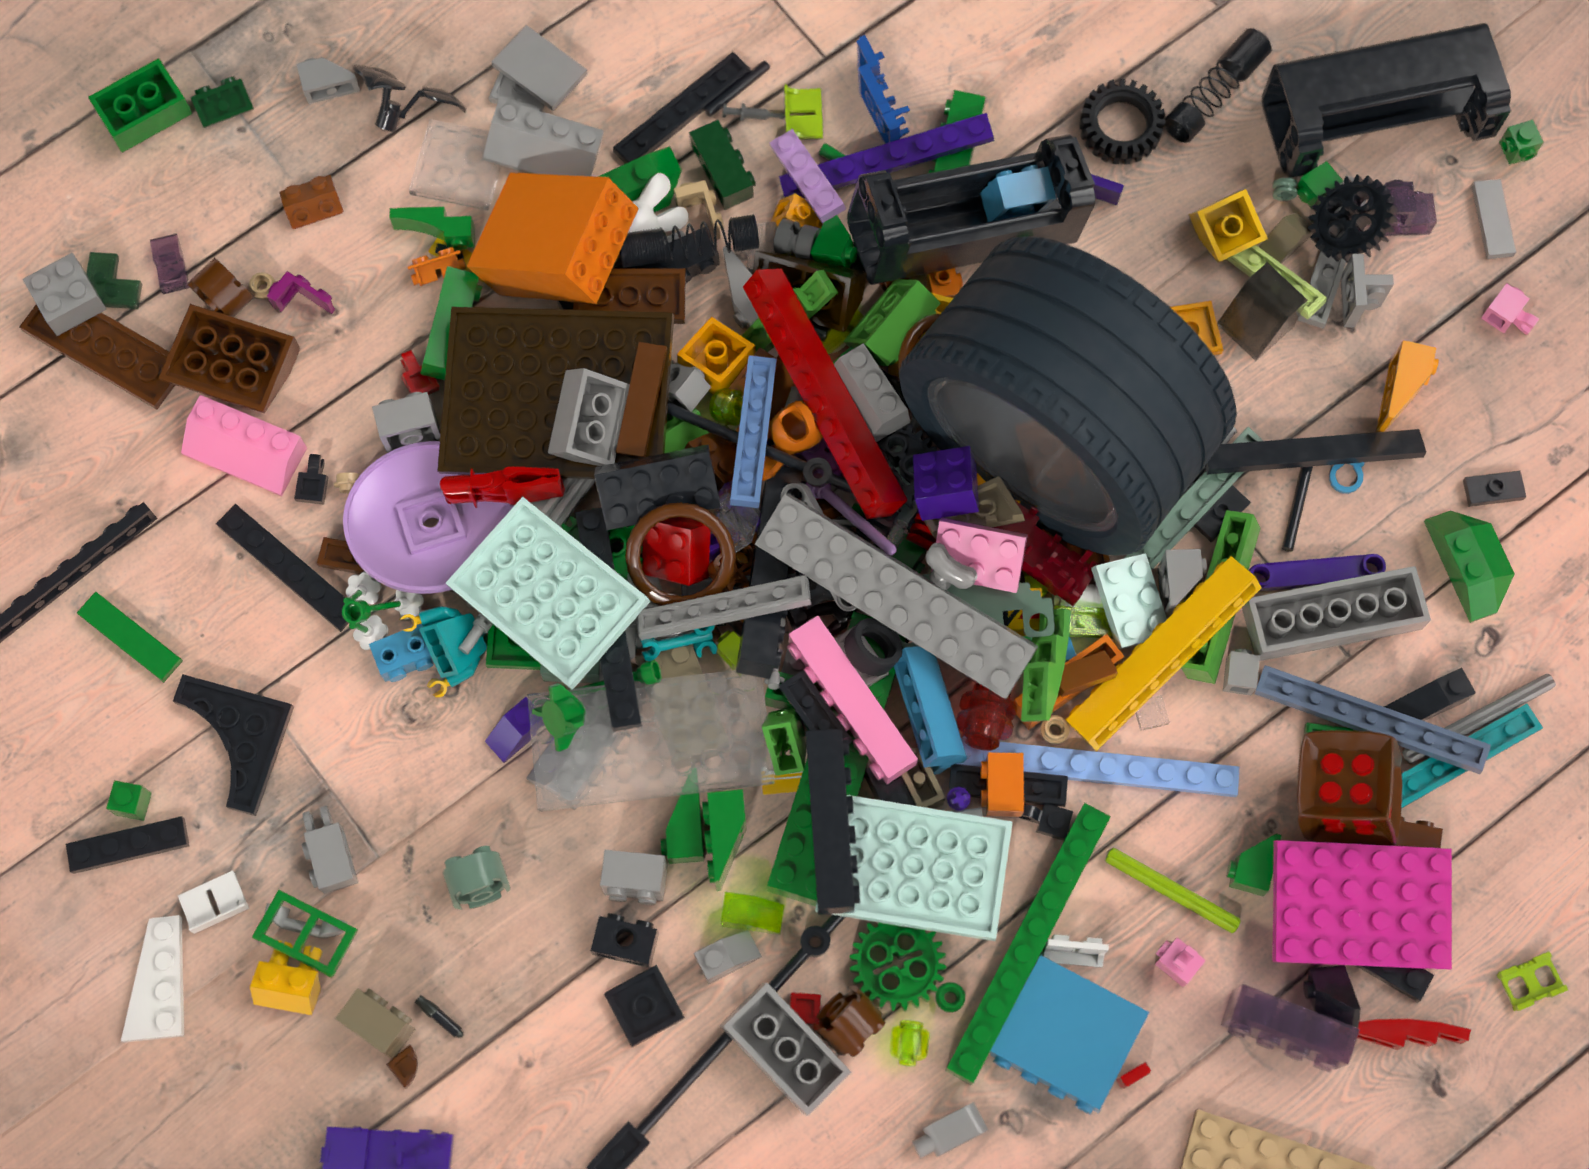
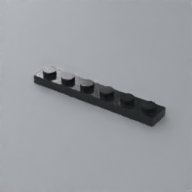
M234 504L216 523L218 528L337 630L342 632L349 624L342 616V609L345 605L343 600L346 597L237 504Z

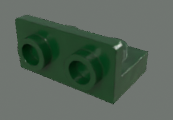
M235 76L228 77L220 81L221 86L211 89L208 85L194 91L196 95L192 96L191 100L203 128L254 110L241 78L236 80Z

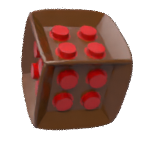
M1322 730L1304 734L1298 765L1297 808L1298 824L1302 835L1307 841L1395 846L1397 844L1402 807V757L1396 738L1383 733L1366 731Z

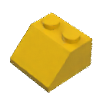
M1246 189L1232 193L1188 214L1199 240L1217 262H1221L1268 239Z

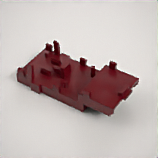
M1015 501L1022 511L1025 521L991 528L1027 534L1022 570L1044 585L1048 592L1054 596H1059L1071 606H1074L1094 576L1091 568L1099 565L1094 560L1090 564L1086 562L1093 552L1088 549L1083 556H1080L1075 551H1070L1059 543L1062 539L1061 536L1056 534L1052 538L1035 525L1039 520V517L1035 515L1038 509L1032 506L1028 510Z

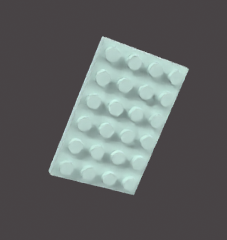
M524 497L516 503L446 582L453 591L571 690L577 686L650 602L648 597Z
M852 796L854 814H848L849 826L855 825L856 844H850L851 855H857L858 873L852 875L853 885H859L860 903L855 904L854 913L832 915L996 941L1012 821ZM816 902L815 912H818L817 902Z

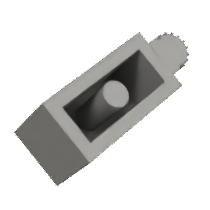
M323 806L320 807V815L325 827L315 829L314 819L310 812L302 813L306 833H304L306 842L302 843V849L306 860L311 859L313 870L309 871L313 887H318L321 892L326 894L358 884V879L344 828L338 822L333 824L328 807Z

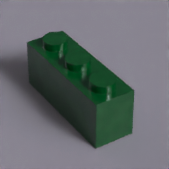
M715 120L690 131V145L724 210L753 198V187L756 186L755 179L751 171H745L742 165L744 164L743 156L739 149L734 150L731 144L733 142L732 136L728 128H723L719 120Z

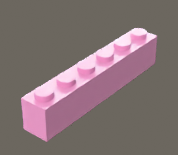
M819 616L789 634L790 644L787 645L789 652L795 660L801 659L806 667L803 670L813 684L817 682L822 690L820 692L821 696L829 707L833 706L839 714L837 719L846 731L850 730L855 737L853 744L862 756L865 754L872 762L869 767L878 780L883 778L886 784H889L916 766L918 758Z

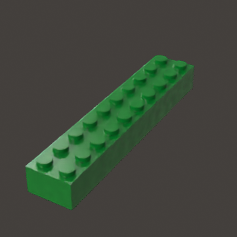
M853 612L848 630L856 626L859 621L873 617ZM899 634L900 639L906 643L907 638ZM864 636L879 658H885L880 645L873 639ZM894 666L888 671L889 673L886 677L868 687L884 711L896 676ZM831 706V710L837 717L839 714L837 713L835 708ZM848 730L847 733L849 734L851 739L855 740V737L852 735L850 730ZM854 744L849 746V756H844V766L851 769V785H846L847 795L858 797L865 776V769H867L870 759L866 754L862 756ZM806 760L805 769L802 773L767 883V891L816 906L817 894L808 761Z

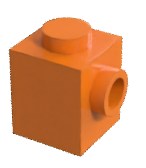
M955 268L926 274L927 288L931 293L954 298L963 287L961 273H956Z

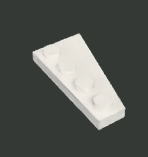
M179 915L149 918L121 1038L122 1042L184 1037L182 917Z

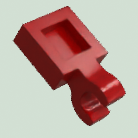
M409 350L402 353L400 362L406 371L402 373V380L409 393L427 392L430 395L439 391L440 386L434 377L421 375L422 365L419 366L413 352Z

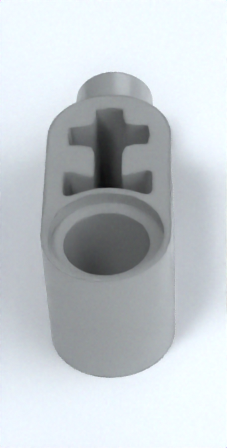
M973 1102L923 1128L926 1135L912 1141L920 1158L932 1152H935L938 1157L988 1131V1128Z

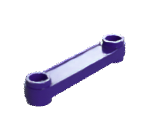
M1378 554L1256 564L1249 571L1252 574L1260 573L1265 577L1266 582H1259L1261 589L1258 592L1303 588L1382 573L1386 570V562ZM1371 563L1375 565L1378 572L1369 571L1366 564Z

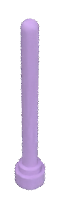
M816 473L813 476L815 478H821L823 475L820 473ZM806 482L815 498L825 499L887 555H894L896 553V546L831 490L830 484L821 488H815Z

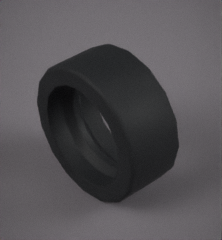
M866 618L859 621L848 633L844 641L845 653L851 664L860 672L869 676H881L888 673L902 657L903 647L900 637L894 630L875 618ZM861 636L869 637L877 642L882 648L885 658H879L869 652L863 644Z

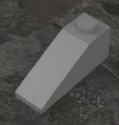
M725 246L723 247V256L734 309L733 317L740 328L743 329L745 327L748 329L759 318L743 289V285L752 274L732 250L728 253Z

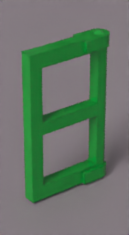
M278 889L265 915L254 931L252 938L333 978L358 929ZM284 901L310 914L292 948L265 935ZM318 919L345 932L327 966L301 953Z

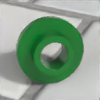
M946 982L938 988L935 1000L941 1010L953 1013L960 1010L964 1005L965 992L957 983ZM948 992L953 993L956 997L955 1002L948 1003L945 1000V994Z

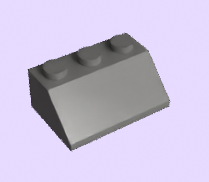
M864 343L841 356L834 363L876 442L910 423L907 408Z
M585 368L566 370L548 453L570 461L598 466L615 463L616 448L630 384Z

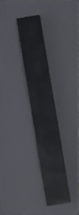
M1413 429L1221 444L1206 463L1205 469L1207 475L1424 458L1427 452L1420 430Z

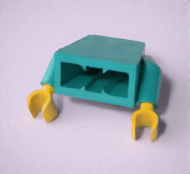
M439 606L419 612V615L415 617L411 614L400 617L399 620L408 617L413 622L411 628L403 629L402 631H413L417 625H423L419 628L440 677H446L444 680L433 678L428 682V688L433 687L435 684H441L440 690L435 692L433 696H444L447 687H454L474 675L481 660L480 656L486 651L487 646L481 636L468 655L459 649L461 643L474 627L473 622L475 619L471 613L462 615L458 609Z

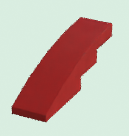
M1374 1019L1360 1021L1358 1030H1350L1340 1026L1338 1033L1398 1050L1404 1047L1405 1041L1426 1047L1437 1044L1438 1038L1462 1044L1469 1041L1471 1029L1442 1022L1417 1019Z

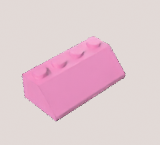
M200 395L187 418L181 453L282 496L307 447L299 435Z

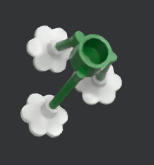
M362 572L360 575L353 574L348 579L349 586L346 589L347 598L343 600L345 605L342 609V616L346 622L350 623V629H356L353 637L364 650H370L369 644L384 638L389 631L388 626L382 623L381 617L377 615L370 617L371 612L395 608V610L400 612V616L411 614L414 617L418 616L419 612H421V606L424 602L421 594L396 590V599L393 602L369 605L376 603L379 599L380 582L373 579L366 572Z

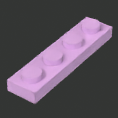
M793 129L769 142L771 149L822 223L846 210L843 201Z

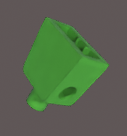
M793 708L769 712L762 724V730L775 775L804 771L807 746L801 719ZM790 750L789 754L791 755H786V752Z

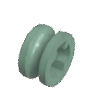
M1279 178L1273 182L1274 199L1288 201L1297 197V190L1295 189L1297 181L1295 179Z

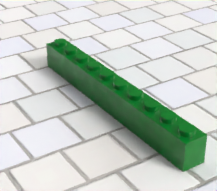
M1084 802L945 1070L946 1072L970 1085L974 1084L1111 816Z

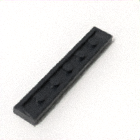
M734 52L730 53L613 147V152L625 164L654 152L700 115L705 107L749 73L751 69Z

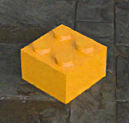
M711 316L677 353V361L685 367L691 368L694 366L700 369L705 375V381L711 386L708 392L723 400L728 394L727 389L747 365L748 356H754L756 353L755 344Z

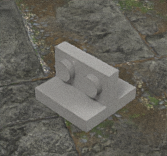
M1352 254L1340 280L1344 328H1355L1365 310H1374L1381 307L1394 285L1393 274H1365L1364 254Z

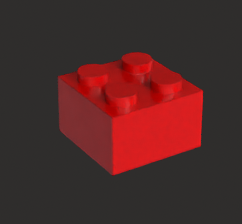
M686 517L668 518L659 522L650 529L643 540L642 570L644 574L688 586L709 578L707 568L710 556L711 530L701 522Z

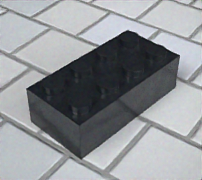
M709 444L595 468L594 475L607 530L636 525L640 518L648 512L665 504L688 503L707 510L721 507Z

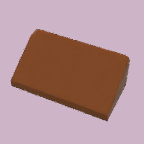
M1101 651L1064 666L1059 688L1061 698L1116 678L1118 672L1106 651Z

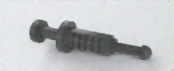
M741 103V108H729L727 104H723L722 117H726V114L740 115V121H744V118L766 120L769 117L785 118L784 113H769L767 109L745 107L744 103Z

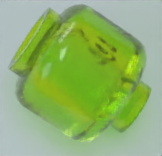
M727 388L717 390L712 395L709 403V411L713 420L719 424L740 425L744 393L740 390Z
M900 1020L899 1025H895L891 1029L889 1053L894 1058L899 1059L898 1064L916 1066L917 1061L927 1058L930 1032L923 1027L924 1023L913 1020Z

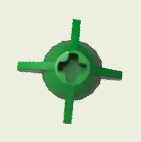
M557 683L549 686L550 700L546 701L543 706L532 709V714L543 718L546 729L554 736L555 750L560 752L569 748L576 731L584 725L586 710L580 700L563 685Z

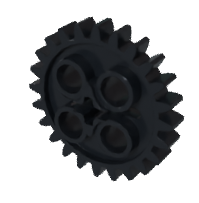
M1356 174L1352 182L1348 176H1345L1344 184L1341 185L1336 180L1334 181L1335 188L1333 190L1325 187L1327 193L1325 197L1317 196L1321 203L1320 205L1311 206L1316 214L1308 216V219L1314 223L1308 226V229L1312 233L1310 239L1316 243V248L1320 252L1322 251L1327 258L1332 257L1336 262L1342 258L1348 263L1352 254L1365 253L1368 257H1371L1370 249L1381 250L1378 243L1380 241H1389L1385 236L1386 232L1391 233L1395 231L1390 223L1398 221L1396 216L1392 214L1398 211V208L1394 204L1396 199L1390 193L1391 191L1385 185L1383 186L1378 179L1373 181L1367 175L1363 180L1359 174ZM1368 199L1367 203L1361 206V204ZM1339 207H1342L1337 213H1335V211ZM1371 224L1367 230L1363 231L1367 225ZM1345 231L1341 237L1337 238L1341 232Z
M910 425L906 431L900 428L876 442L879 448L886 453L887 458L885 457L887 463L889 460L894 466L890 468L908 499L904 504L910 509H913L912 501L915 500L914 473H910L907 470L909 467L914 466L913 455L937 451L936 447H930L932 445L930 437L923 440L922 430L913 434V425ZM897 445L904 448L900 452H892L890 450ZM899 467L900 475L895 468ZM901 476H902L908 483H910V485H908V486L905 485V483L902 481Z

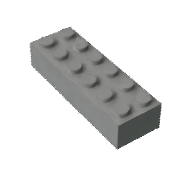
M1416 566L1252 597L1242 607L1253 652L1255 655H1260L1259 661L1422 630L1431 621Z

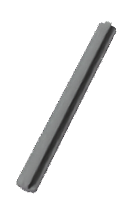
M1545 674L1445 727V729L1467 735L1553 689L1556 683L1550 674ZM1407 748L1402 752L1409 764L1426 756Z

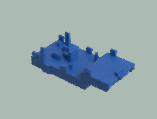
M866 35L859 37V40H856L859 93L882 140L886 144L899 140L902 136L910 133L908 127L900 130V125L906 123L904 117L896 119L899 115L909 112L910 109L908 106L894 110L891 106L896 104L895 96L885 98L882 91L887 90L888 86L884 80V73L880 74V63L878 61L885 58L882 51L875 54Z

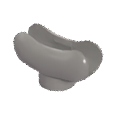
M934 543L929 548L926 554V561L933 569L929 578L941 589L948 590L951 585L959 589H968L975 583L977 579L976 570L956 561L949 555L943 544Z

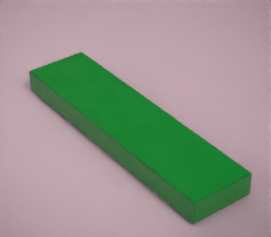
M96 591L77 612L81 618L163 683L183 662L180 657Z

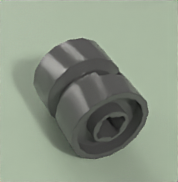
M783 218L775 233L773 251L781 255L791 256L795 254L796 258L813 260L810 252L821 228L807 224L800 227L799 222Z

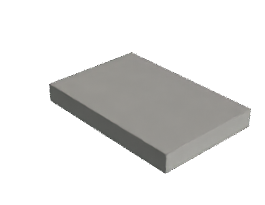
M527 25L491 61L495 69L552 111L559 106L588 74L586 68Z

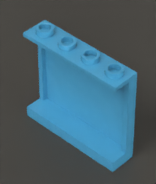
M1040 955L990 1051V1055L995 1058L993 1062L1006 1070H1010L1013 1067L1022 1072L1020 1077L1029 1083L1037 1085L1039 1081L1048 1086L1047 1091L1055 1097L1064 1100L1065 1096L1076 1101L1075 1107L1090 1115L1093 1111L1099 1114L1141 1028H1143L1148 1018L1149 1012Z

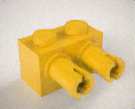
M287 941L284 942L285 945L291 948L293 947L291 943ZM305 946L303 954L319 962L323 953L322 950L314 946L313 951L310 952L311 946ZM273 949L269 962L259 961L250 984L253 1004L312 1015L321 990L318 971L302 962L299 963L298 968L287 966L290 956Z

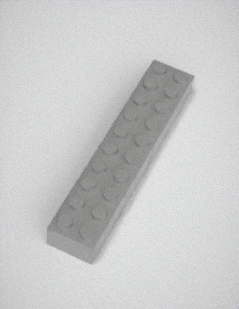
M784 494L755 543L756 546L803 575H806L811 580L1004 699L1009 696L1039 647L948 590L941 589L930 579L894 557L887 555L881 549L791 494Z

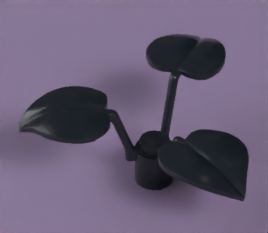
M364 65L353 66L354 71L363 77L369 91L383 88L382 103L375 121V125L383 130L395 132L399 119H405L407 112L420 97L459 107L464 113L466 112L464 105L455 96L446 91L430 87H422V90H418L405 108L401 110V104L390 100L392 89L405 90L406 86L401 81L397 80L391 73L380 68Z

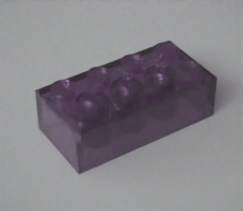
M1244 984L1232 991L1221 1022V1026L1228 1028L1227 1033L1233 1036L1245 1038V1035L1257 1039L1256 1044L1261 1047L1273 1050L1275 1046L1285 1050L1284 1055L1298 1061L1306 1058L1314 1062V1067L1326 1072H1331L1332 1069L1336 1070L1349 1064L1360 1030Z

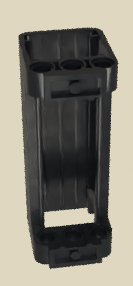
M1486 23L1274 64L1261 100L1280 167L1284 174H1288L1289 178L1303 176L1318 167L1317 162L1320 156L1324 154L1322 142L1450 116L1456 117L1460 131H1463L1466 137H1471L1472 141L1496 137L1511 112L1509 105L1511 102L1510 87L1489 26Z
M1066 134L1044 139L1035 153L892 180L891 174H887L885 170L861 174L858 176L849 206L847 222L863 270L867 273V281L870 285L981 263L1000 242L1014 237H1040L1068 245L1077 243L1095 206V192L1093 189L1095 183L1077 138ZM1037 165L1038 168L1048 167L1056 193V199L1042 212L988 222L981 192L988 186L990 181L996 178V174L1007 170H1012V173L1022 172L1023 168Z

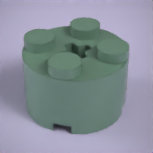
M490 846L479 847L471 855L451 857L444 862L446 868L443 870V876L455 909H462L461 904H469L470 909L487 905L502 897L500 893L502 890L505 889L508 893L511 889L500 854L496 851H491Z

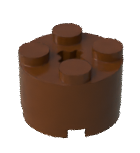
M215 258L202 268L187 284L209 308L231 317H235L254 298L252 293Z
M851 985L847 987L851 992L846 995L839 992L825 1004L817 1015L820 1022L818 1025L814 1023L813 1029L838 1055L849 1054L851 1057H854L863 1050L864 1042L870 1035L877 1034L884 1027L885 1021L882 1019L881 1010L856 985Z

